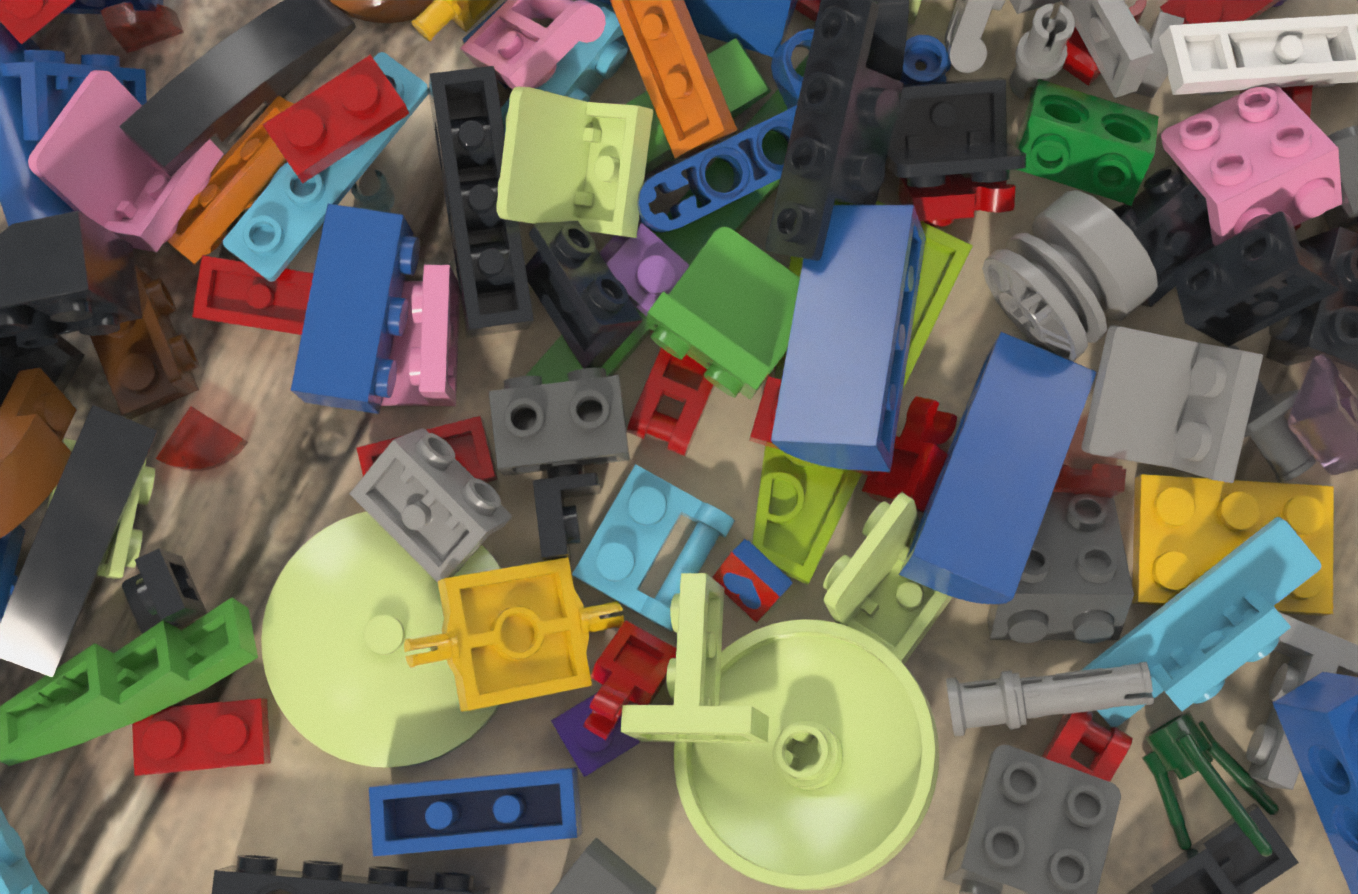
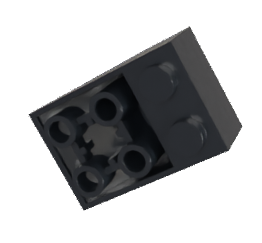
M73 211L14 223L0 233V346L17 343V346L24 348L45 347L57 343V335L76 331L90 336L106 335L119 331L121 322L142 318L132 244L83 213Z

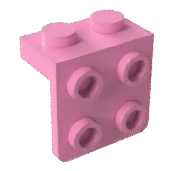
M94 70L88 74L30 154L28 159L29 168L74 211L83 213L132 244L133 248L157 252L162 244L173 236L178 226V220L195 195L207 186L211 177L210 173L223 156V153L209 139L172 176L168 175L136 146L119 127L142 105L110 72Z
M1279 86L1248 89L1241 94L1166 128L1161 134L1164 150L1206 198L1214 246L1221 244L1279 211L1290 216L1293 225L1296 226L1342 204L1338 147Z

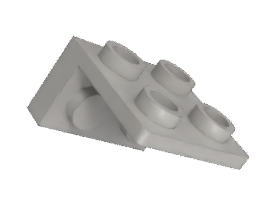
M1115 325L1110 326L1107 330L1083 437L1082 450L1093 455L1170 467L1211 480L1233 483L1263 355Z

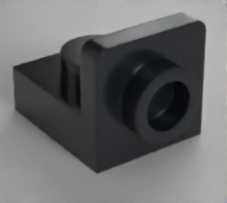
M564 465L549 468L546 470V479L533 480L541 557L544 561L567 557L571 561L569 545L581 543L576 505L565 506L564 499L601 493L598 473L585 474L584 465Z
M158 548L135 559L140 574L125 580L122 583V589L142 634L163 620L178 628L207 614L183 556Z

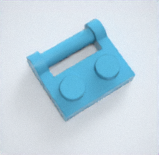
M635 464L573 571L572 576L655 624L673 632L670 608L674 594L680 593L681 573H699L718 537H726L735 520L720 509L700 501ZM683 515L697 524L656 597L652 598L639 591V588L679 518Z

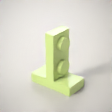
M681 573L680 593L674 594L671 601L670 617L672 628L677 633L676 658H671L668 663L667 689L670 697L674 698V704L622 705V733L642 742L768 743L769 716L753 706H719L724 587L707 573Z

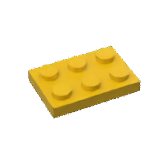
M1144 474L1137 476L1134 488L1132 580L1134 596L1132 604L1165 605L1276 517H1281L1288 522L1320 561L1321 569L1275 604L1274 607L1278 612L1285 614L1332 615L1334 486L1234 480L1233 483L1208 478Z

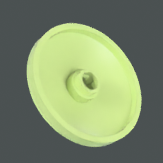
M368 512L349 516L324 528L300 547L280 573L269 596L262 624L261 645L264 670L270 690L286 718L299 733L323 751L339 759L370 767L391 768L425 763L456 750L472 739L488 724L502 705L461 712L454 673L449 667L447 660L417 665L413 668L409 667L406 656L429 652L431 649L424 648L405 652V640L442 634L444 615L438 583ZM481 544L454 576L502 568L491 553Z
M801 619L771 624L739 638L721 652L719 706H753L769 716L768 743H674V771L681 803L688 819L703 842L722 861L747 877L765 884L793 890L809 891L840 887L858 881L887 864L905 847L921 825L935 792L939 770V741L935 719L930 704L912 673L890 650L869 635L852 627L824 620Z

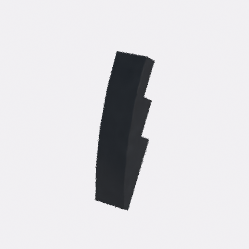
M284 0L266 10L211 48L168 82L119 127L136 146L168 175L172 176L213 135L223 142L261 104L264 103L268 107L278 96L284 98L356 28V25L330 0Z
M92 405L0 622V658L51 677L54 676L106 558V552L131 498V492L156 438L157 430Z
M1253 803L1245 810L1272 846L1273 852L1270 856H1262L1235 820L1231 818L1193 844L1189 850H1185L1127 894H1253L1299 862L1260 808Z

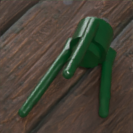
M1186 711L1145 736L1153 751L1144 755L1142 759L1155 778L1180 849L1189 850L1192 844L1168 773L1171 770L1175 772L1179 780L1199 771L1258 852L1266 857L1272 854V846L1211 762L1215 760L1268 814L1276 815L1279 812V806L1215 740L1203 720L1197 723L1190 711Z

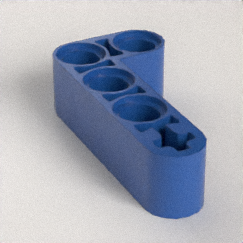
M814 29L799 31L781 44L772 56L771 71L773 79L788 110L645 180L638 193L637 201L640 225L643 223L650 231L660 233L681 228L781 178L784 163L779 165L770 162L763 154L762 141L768 131H774L783 135L789 143L803 77L797 74L792 66L791 56L795 47H803L810 50ZM713 158L723 159L733 169L734 182L726 193L715 191L706 181L705 169L708 162ZM684 170L687 172V179L681 175V172ZM689 184L694 196L686 198L670 208L672 219L669 220L664 212L657 214L651 212L649 203L657 198L655 186H658L663 194H667ZM696 198L702 203V206L697 208Z

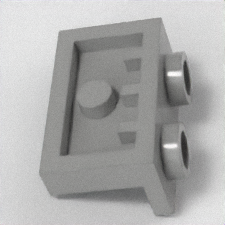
M423 428L394 439L349 493L437 583L441 579L454 577L488 536L504 527L512 518L511 514L501 505L498 493L488 483L474 478L455 459L453 449L444 439L429 433Z

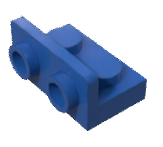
M25 50V62L1 64L2 77L21 78L24 141H40L88 74L94 70L110 72L143 106L147 102L146 70L120 67L119 56L80 55L81 64L65 63V52L53 50Z

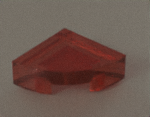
M131 2L113 5L101 10L107 30L127 54L184 33L178 14L171 8L156 4V11H135Z
M191 406L155 459L170 467L184 471L210 470L232 460L245 448L248 441Z
M1063 464L1053 492L1092 494L1099 497L1114 498L1124 492L1127 469H1122L1123 466L1094 464L1092 470L1071 468L1068 464Z

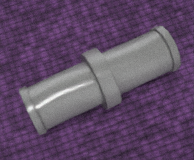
M1054 4L1040 7L1033 18L1031 30L1026 32L1019 41L1015 51L1017 66L1009 79L1010 88L1018 98L1024 99L1027 88L1033 87L1029 99L1031 100L1038 79L1050 82L1051 77L1055 76L1064 65L1067 57L1066 43L1074 31L1075 18L1072 12L1063 5H1060L1055 19H1050Z

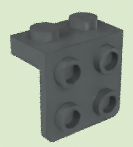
M1052 492L1014 598L1007 603L990 604L987 618L990 640H1014L1019 643H1033L1039 640H1079L1083 643L1092 644L1105 640L1120 639L1134 592L1116 504L1111 495L1104 492Z
M1010 745L998 746L990 755L966 842L950 854L943 879L960 885L959 894H1097L1121 800L1119 788L1109 781Z

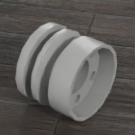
M1078 190L1065 192L1035 217L1032 224L1033 235L1028 233L1015 234L1009 239L1006 249L996 250L985 259L982 267L986 283L996 302L1028 340L1037 347L1072 362L1085 352L1088 342L1096 343L1104 336L1107 331L1106 318L1122 321L1147 300L1158 287L1156 270L1147 251L1132 230L1099 200Z

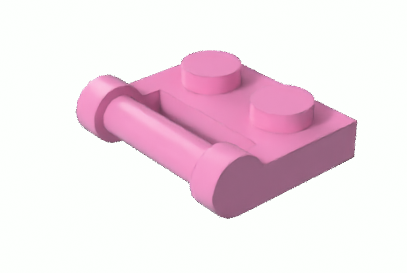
M507 0L460 49L476 67L494 66L496 79L512 89L517 86L538 88L552 77L557 63L579 41L589 43L601 36L606 24L605 15L597 5L584 0L575 2L571 0ZM534 17L539 19L550 18L554 21L545 28L532 21Z

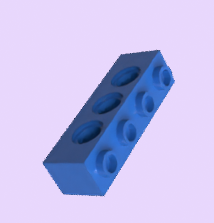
M1322 672L1274 701L1273 705L1350 893L1358 894V677Z

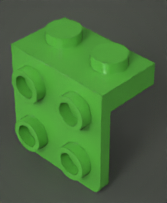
M720 227L712 234L669 295L662 292L647 312V326L654 331L650 337L657 345L674 357L682 360L687 354L705 367L707 370L704 373V377L727 395L736 398L740 392L751 400L787 351L800 277L733 229Z

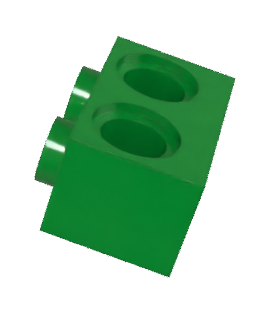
M1038 79L1018 130L1015 144L1017 149L1026 153V168L1016 170L1131 206L1155 155L1159 116Z

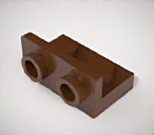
M136 265L142 318L121 322L120 330L117 332L90 336L121 415L129 420L199 390L192 374V370L199 368V362L187 337L183 333L176 335L169 318L170 314L176 312V306L167 286L161 278L153 280Z

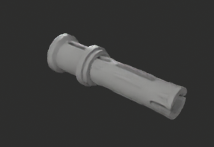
M1147 662L1122 665L1121 667L1098 668L1020 678L1019 673H1012V670L1002 671L998 679L959 683L956 677L946 678L954 737L964 736L967 728L1007 724L1010 730L1020 729V725H1027L1026 719L1103 710L1121 706L1154 704L1152 681Z

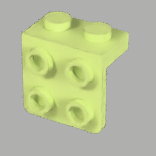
M515 87L510 94L509 108L506 116V133L496 206L499 217L505 220L531 224L579 221L587 232L637 238L639 222L637 201L638 193L644 183L653 109L637 105L586 102L531 87Z
M902 492L894 499L891 505L883 501L875 508L862 531V534L867 538L852 558L846 554L843 555L830 569L823 583V588L827 590L823 601L835 623L852 627L869 635L883 644L905 664L953 597L899 575L920 523L914 500Z

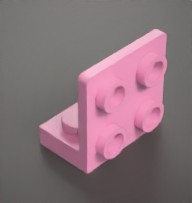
M424 265L423 281H404L401 298L408 299L407 324L402 336L394 335L390 359L396 360L397 363L396 382L392 396L390 398L382 397L381 406H456L460 304L458 280L450 265Z

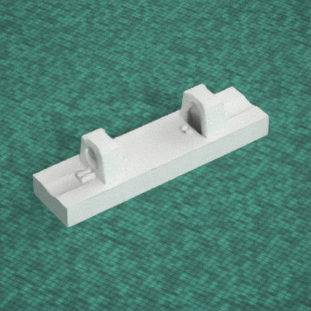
M1358 14L1170 25L1159 37L1163 57L1167 63L1168 78L1173 95L1200 93L1202 96L1223 94L1226 91L1248 90L1254 87L1271 88L1275 86L1294 87L1313 85V88L1332 87L1338 83L1358 82ZM1232 48H1233L1234 55H1235V58H1236V61H1237V67H1236V63H1235V60H1234Z

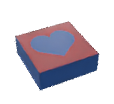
M746 539L729 554L712 576L716 582L724 587V593L756 623L793 584L790 578Z

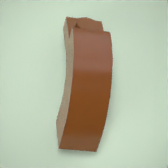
M41 368L19 371L0 407V539L22 523L50 495L58 485L72 453L62 440L77 409Z

